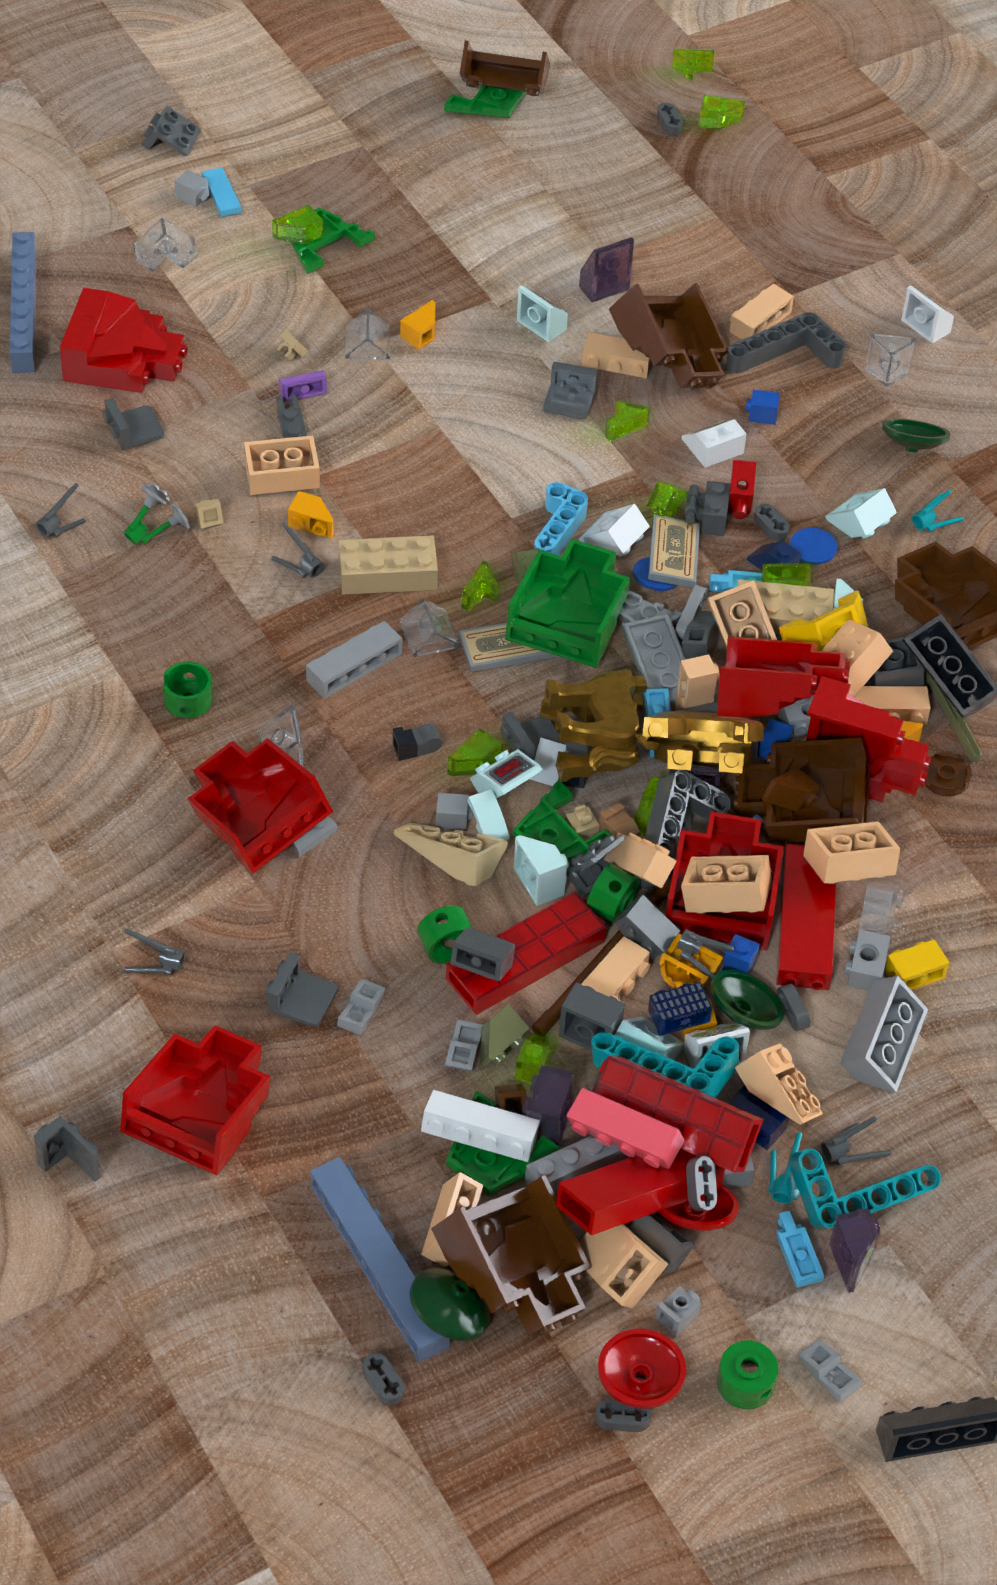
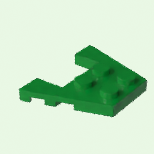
M482 86L472 100L452 94L444 104V111L509 118L526 95V92Z
M317 208L285 224V232L307 274L323 267V259L315 253L320 248L344 236H347L359 248L375 240V233L368 230L365 232L355 223H345L342 221V217L322 208Z
M560 780L553 785V789L548 794L546 793L541 798L537 807L534 810L531 809L513 829L514 838L521 835L555 845L560 854L566 856L568 863L578 854H585L590 851L588 849L590 844L598 839L603 840L611 834L605 829L586 841L577 834L556 811L573 801V793Z
M479 1091L475 1092L472 1101L497 1108L495 1102ZM542 1135L535 1143L529 1161L525 1162L454 1141L446 1159V1166L457 1174L461 1172L483 1185L482 1191L491 1196L525 1177L526 1165L562 1148Z

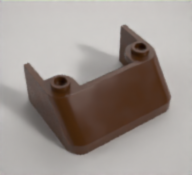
M465 40L460 76L466 82V86L478 88V85L517 90L527 92V95L539 96V93H544L550 70L547 52H542L541 61L473 51L470 42Z

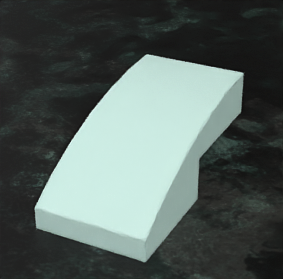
M489 789L468 797L467 802L477 821L476 829L478 833L509 841L510 837L493 790Z

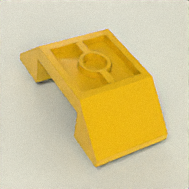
M856 590L837 599L838 608L811 621L798 618L779 627L782 641L817 643L816 651H821L848 620L868 627L860 592Z

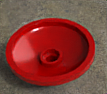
M722 1185V1189L717 1190V1203L711 1210L695 1211L690 1206L688 1200L661 1210L659 1213L672 1224L684 1229L714 1231L729 1225L736 1219L739 1202L734 1193ZM704 1195L700 1196L701 1201H705Z
M631 1329L615 1335L604 1345L599 1356L598 1375L604 1389L615 1400L629 1407L649 1409L662 1406L678 1395L686 1378V1362L680 1348L667 1336L649 1329ZM637 1377H642V1378H644L645 1380H644V1381H640V1380H637L636 1378H637Z

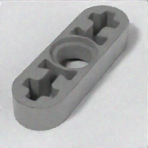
M698 585L694 586L676 626L675 633L678 640L683 641L688 624L702 610L708 588Z

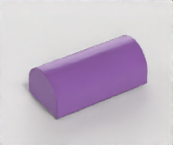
M324 370L278 380L280 395L284 402H289L291 395L295 394L297 400L327 394Z

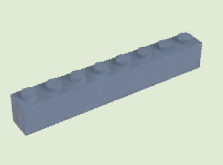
M35 232L12 233L10 361L12 373L35 372L37 268Z
M338 1157L310 1170V1185L418 1362L420 1363L450 1348V1339L434 1332L416 1314L410 1300V1287L418 1274L413 1275L409 1268L410 1263L406 1254L403 1251L399 1252L395 1246L396 1240L391 1230H385L378 1209H372L370 1206L368 1194L363 1186L359 1187L357 1185L351 1166L345 1165L341 1157Z

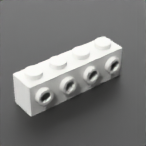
M433 1090L424 1110L421 1132L528 1162L537 1139L540 1120Z

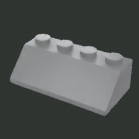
M899 976L873 981L840 1062L856 1080L891 1093H895L898 1090L928 1012V1008Z

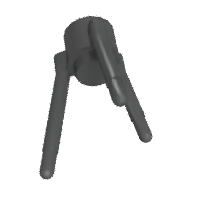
M75 483L54 507L36 522V527L43 536L49 537L53 534L57 537L62 532L86 522L83 518L60 528L61 521L56 515L57 511L77 489L78 483Z
M283 523L282 527L305 553L299 561L301 568L275 556H272L271 559L299 573L303 578L307 575L312 578L317 577L323 571L324 563L314 555L310 548L298 538L286 523Z
M125 929L126 934L160 950L159 963L163 964V967H125V972L164 973L171 975L173 970H181L185 951L168 947L137 932Z
M685 929L677 945V948L682 950L680 956L689 960L703 974L708 976L710 980H713L715 975L696 960L692 953L698 955L702 945L724 952L726 950L734 951V947L702 937Z
M875 1116L861 1124L855 1123L836 1136L821 1143L826 1159L829 1162L837 1161L839 1166L851 1161L890 1156L892 1152L886 1150L846 1156V1153L850 1151L846 1139L876 1122L877 1118Z

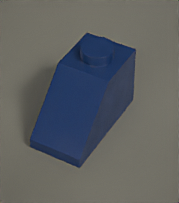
M784 541L762 545L747 557V561L767 574H775L776 581L780 584H785L798 573L801 553Z

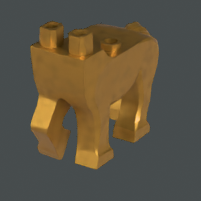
M630 669L606 672L581 684H560L556 680L547 679L544 691L545 699L541 702L540 717L555 721V729L560 731L558 736L559 742H574L593 746L584 755H573L568 752L558 751L556 769L560 782H565L575 777H590L602 771H621L632 767L639 761L640 752L636 745L637 739L635 735L639 732L637 711H642L643 699L641 695H634V693L646 692L647 683L644 676H633ZM566 712L575 714L583 722L572 720Z
M664 711L656 716L644 717L643 731H641V734L635 735L637 741L644 748L654 750V758L666 763L667 769L691 770L692 764L718 765L719 772L742 773L743 766L757 762L758 742L764 741V725L759 722V716L744 718L717 716V713Z

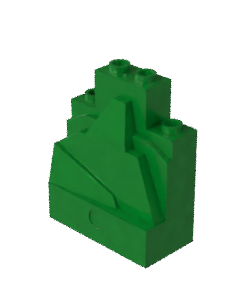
M574 539L570 540L562 557L538 550L508 605L505 640L597 668L616 628L618 615L628 595L630 577L613 573L616 552Z

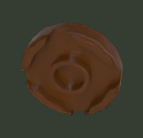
M952 753L934 754L928 771L924 770V772L928 773L924 785L933 793L941 796L953 797L962 794L968 789L971 782V768L958 755Z

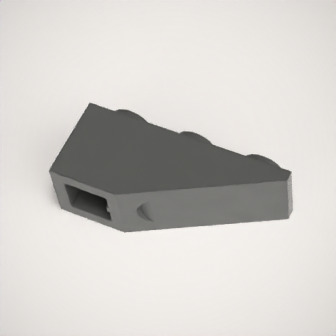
M700 611L688 624L682 641L686 659L709 654L712 660L719 630L711 611Z

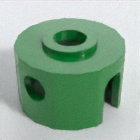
M190 661L179 662L170 666L164 672L163 699L166 709L171 714L186 719L205 714L211 708L213 702L212 678L208 669L199 663ZM190 672L195 677L187 678L184 674Z
M613 863L608 864L593 885L587 905L591 907L594 913L614 923L627 905L635 899L640 886V878Z
M445 906L427 914L420 921L417 927V934L428 958L434 963L446 964L451 961L452 949L445 948L443 946L444 943L448 940L455 941L467 927L472 928L463 908ZM442 920H447L443 924H438V922Z
M752 1340L739 1341L730 1345L723 1352L717 1375V1386L723 1399L732 1406L741 1409H756L765 1405L772 1397L779 1371L778 1362L773 1352L764 1344ZM743 1361L756 1363L758 1369L753 1373H747L741 1368V1363Z

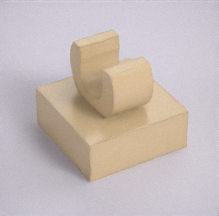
M286 329L280 335L285 342L280 344L277 350L281 354L288 350L284 356L289 361L295 357L296 352L302 358L308 352Z
M218 498L199 501V503L195 504L198 525L201 529L224 523L221 504Z
M582 805L576 807L574 812L566 814L565 821L581 838L599 832L600 825L589 807Z

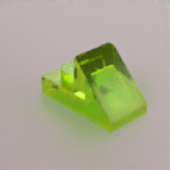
M673 49L672 68L688 79L693 80L694 71H713L714 50Z
M616 401L614 416L606 420L605 437L611 442L647 427L650 409L646 406Z
M481 562L462 591V609L471 611L475 603L479 604L482 596L498 601L499 586L487 562Z

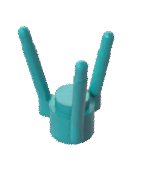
M947 490L944 494L940 493L923 509L912 515V522L918 530L923 531L927 529L928 532H931L936 528L964 520V517L961 516L934 523L937 516L933 508L950 495L951 490Z
M798 1132L790 1157L799 1149L802 1138L801 1132ZM773 1149L771 1150L770 1184L767 1191L771 1193L773 1200L789 1204L792 1200H797L799 1196L795 1179L791 1176L790 1158L785 1174H781L779 1178H776L777 1159L776 1150Z

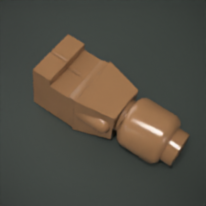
M619 802L600 813L598 823L601 831L606 829L614 837L619 832L625 836L632 833L645 839L644 836L640 835V830L633 817H630L624 811V807Z

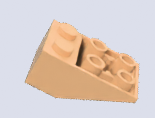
M781 1043L759 1051L735 1067L749 1092L799 1125L823 1114L820 1110L821 1106L818 1099L810 1093L806 1086L805 1077L800 1071L796 1070L792 1063L790 1052Z
M624 1224L592 1236L587 1232L579 1241L591 1266L587 1270L590 1276L621 1306L631 1309L634 1308L668 1265L666 1261Z

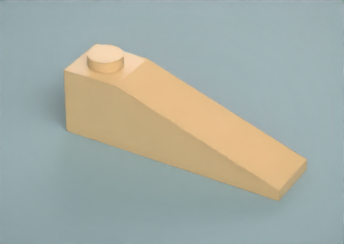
M408 823L394 830V835L453 878L464 881L469 886H478L491 878L507 848V841L486 834L478 833L477 838L463 836V831L460 830L443 833L440 832L439 827Z

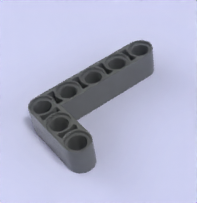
M806 312L730 345L727 353L726 368L732 373H742L803 345H806L826 366L840 368L844 363L846 343L818 315Z
M678 770L664 775L658 782L645 839L669 850L668 856L674 859L686 808L703 818L709 819L710 811L727 813L731 807L730 798L725 792L685 770ZM670 872V874H669V876H668V878H667V880H666V882H665L664 884H666V883L669 881L671 872ZM640 879V887L643 889L657 887Z

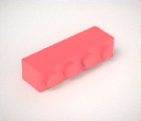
M584 1088L581 1089L566 1115L572 1125L571 1129L582 1136L587 1134L594 1136L599 1143L610 1147L611 1144L619 1147V1150L629 1157L637 1155L644 1158L647 1164L655 1168L662 1166L669 1169L685 1141L679 1129Z

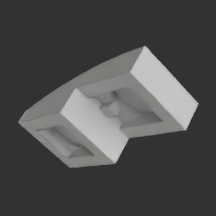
M361 979L350 994V1002L338 1017L337 1026L362 1035L373 1018L386 988Z
M457 1019L445 1067L472 1072L481 1042V1027L483 1024Z
M818 1339L799 1354V1359L812 1376L840 1403L862 1386L861 1379L844 1366L840 1361V1355L821 1339Z

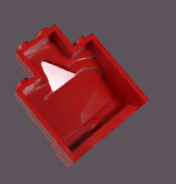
M83 287L59 347L63 381L143 393L145 384H149L150 378L175 381L177 373H181L182 358L187 356L188 345L184 342L183 334L167 332L163 316L150 314L149 310L140 309L135 299L105 290Z
M728 637L725 667L720 666L717 716L749 718L779 714V709L792 705L804 698L810 699L811 696L815 695L822 676L848 683L850 662L845 661L846 653L816 651L817 643Z
M822 676L807 716L811 717L806 741L862 738L870 764L869 799L883 803L886 793L891 794L892 789L916 796L918 787H924L928 773L924 772V770L928 771L932 758L927 755L930 745L904 738L906 731H902L904 720L892 717L888 711L868 706L850 694L851 684Z
M268 738L248 753L234 741L228 743L193 770L202 788L187 798L197 817L230 847L237 861L252 874L333 813L315 776Z
M710 811L707 834L681 830L666 917L680 930L679 934L682 935L685 929L702 937L730 944L735 934L760 944L759 949L767 950L784 847L758 842L762 820ZM768 855L772 884L764 911L754 913L747 911L730 913L686 912L681 885L691 857Z
M216 1025L211 1028L199 1044L174 1033L123 1092L120 1132L217 1176L250 1131L252 1118L259 1111L260 1105L268 1096L270 1076L257 1070L260 1066L262 1046Z

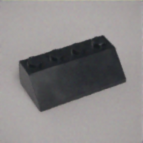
M942 614L902 640L962 718L975 714L993 702L997 697L996 683Z
M974 1397L967 1402L955 1403L950 1401L938 1407L927 1408L920 1406L909 1412L899 1413L891 1411L879 1417L876 1427L885 1462L997 1443V1400L994 1397L985 1399L983 1397Z

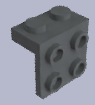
M167 105L160 114L156 112L150 123L152 126L149 125L145 130L143 136L146 138L142 146L149 150L159 138L183 156H187L201 130Z
M553 362L551 384L543 405V411L572 418L586 419L596 392L598 370Z
M113 398L104 400L105 410L102 411L106 424H109L113 438L117 439L122 450L164 437V430L150 406L145 405L120 412Z
M512 711L503 715L502 726L500 727L501 735L513 751L519 749L529 758L535 760L540 738L566 745L565 742H559V733L549 719L537 717L520 724Z
M612 834L603 840L598 839L588 846L590 851L585 854L580 853L570 860L572 865L567 868L566 875L581 896L586 895L592 890L601 872L610 864L604 858L607 853L625 840L623 835L614 837Z
M290 952L286 960L280 962L275 980L270 981L267 985L265 996H268V1011L312 1027H318L338 992V986L336 983L302 972L300 969V955Z
M59 1116L49 1125L42 1126L34 1135L38 1165L45 1172L65 1156H68L93 1181L96 1182L100 1179V1164L97 1155L99 1151L91 1140L88 1139L86 1141L80 1135L74 1123H67Z

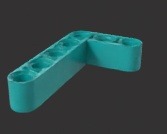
M600 1032L594 1035L591 1040L592 1059L594 1065L598 1068L601 1067L603 1061L608 1056H620L716 1098L736 1071L735 1067L739 1065L738 1042L736 1039L728 1036L718 1038L694 1069L607 1032Z
M815 1149L797 1151L790 1157L789 1162L809 1221L817 1229L833 1228L934 1190L941 1182L939 1170L935 1166L925 1165L909 1169L836 1197L822 1156ZM804 1155L810 1160V1167L808 1169L802 1165V1157ZM922 1172H925L928 1176V1183L926 1185L921 1181ZM898 1181L902 1183L904 1188L901 1195L896 1190V1183ZM814 1182L820 1187L818 1196L812 1192L811 1187ZM873 1190L879 1195L877 1204L871 1198ZM849 1199L854 1203L855 1207L852 1214L848 1212L846 1207ZM823 1209L829 1212L830 1218L828 1223H825L821 1217Z

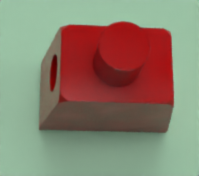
M733 460L727 511L732 513L735 519H744L746 514L751 513L757 462ZM745 481L746 485H739L738 482Z

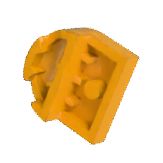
M678 933L667 952L663 953L660 958L661 975L665 983L673 989L674 983L680 981L688 987L693 985L697 992H701L711 984L712 980L689 960L680 956L682 950L678 949L677 945L682 935ZM703 946L698 955L692 953V956L714 975L717 974L724 961L722 956ZM698 983H700V986H701V988H702V989H700V990L698 989V987H697V985H696V984H698Z

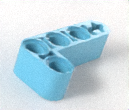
M553 482L547 486L545 508L550 513H553V516L535 539L534 548L560 555L587 516L588 496L584 492L559 482Z

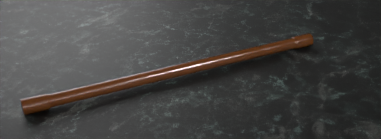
M731 808L725 813L737 816L736 812ZM673 870L671 871L669 881L663 885L662 889L657 887L647 898L655 907L669 894ZM620 929L554 1004L531 1026L534 1034L544 1037L556 1024L561 1016V1007L575 983L582 984L623 937H626L621 933Z

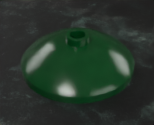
M888 419L882 423L884 433L895 443L906 447L905 450L917 453L919 449H932L946 443L950 439V432L927 422L910 419Z
M723 970L718 972L711 981L710 988L715 1003L734 1022L751 1029L768 1030L779 1026L784 1019L785 1009L781 999L774 990L760 979L738 970Z
M442 1268L427 1269L417 1275L410 1287L411 1304L418 1317L430 1329L446 1338L457 1341L474 1340L480 1337L489 1326L491 1313L485 1299H480L476 1289L470 1288L466 1283L460 1281L453 1270Z

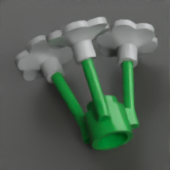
M151 483L141 486L147 498L143 502L144 506L134 521L123 531V534L133 544L138 545L140 541L146 544L150 538L169 526L173 527L179 523L187 530L190 526L179 506L172 503L171 507L174 515L168 518L166 523L146 534L148 528L141 520L148 510L156 503L166 505L170 502L168 493L160 489L158 485Z

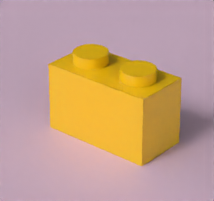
M935 939L927 942H919L913 947L892 952L887 957L884 971L888 977L899 976L911 990L945 979L950 963Z

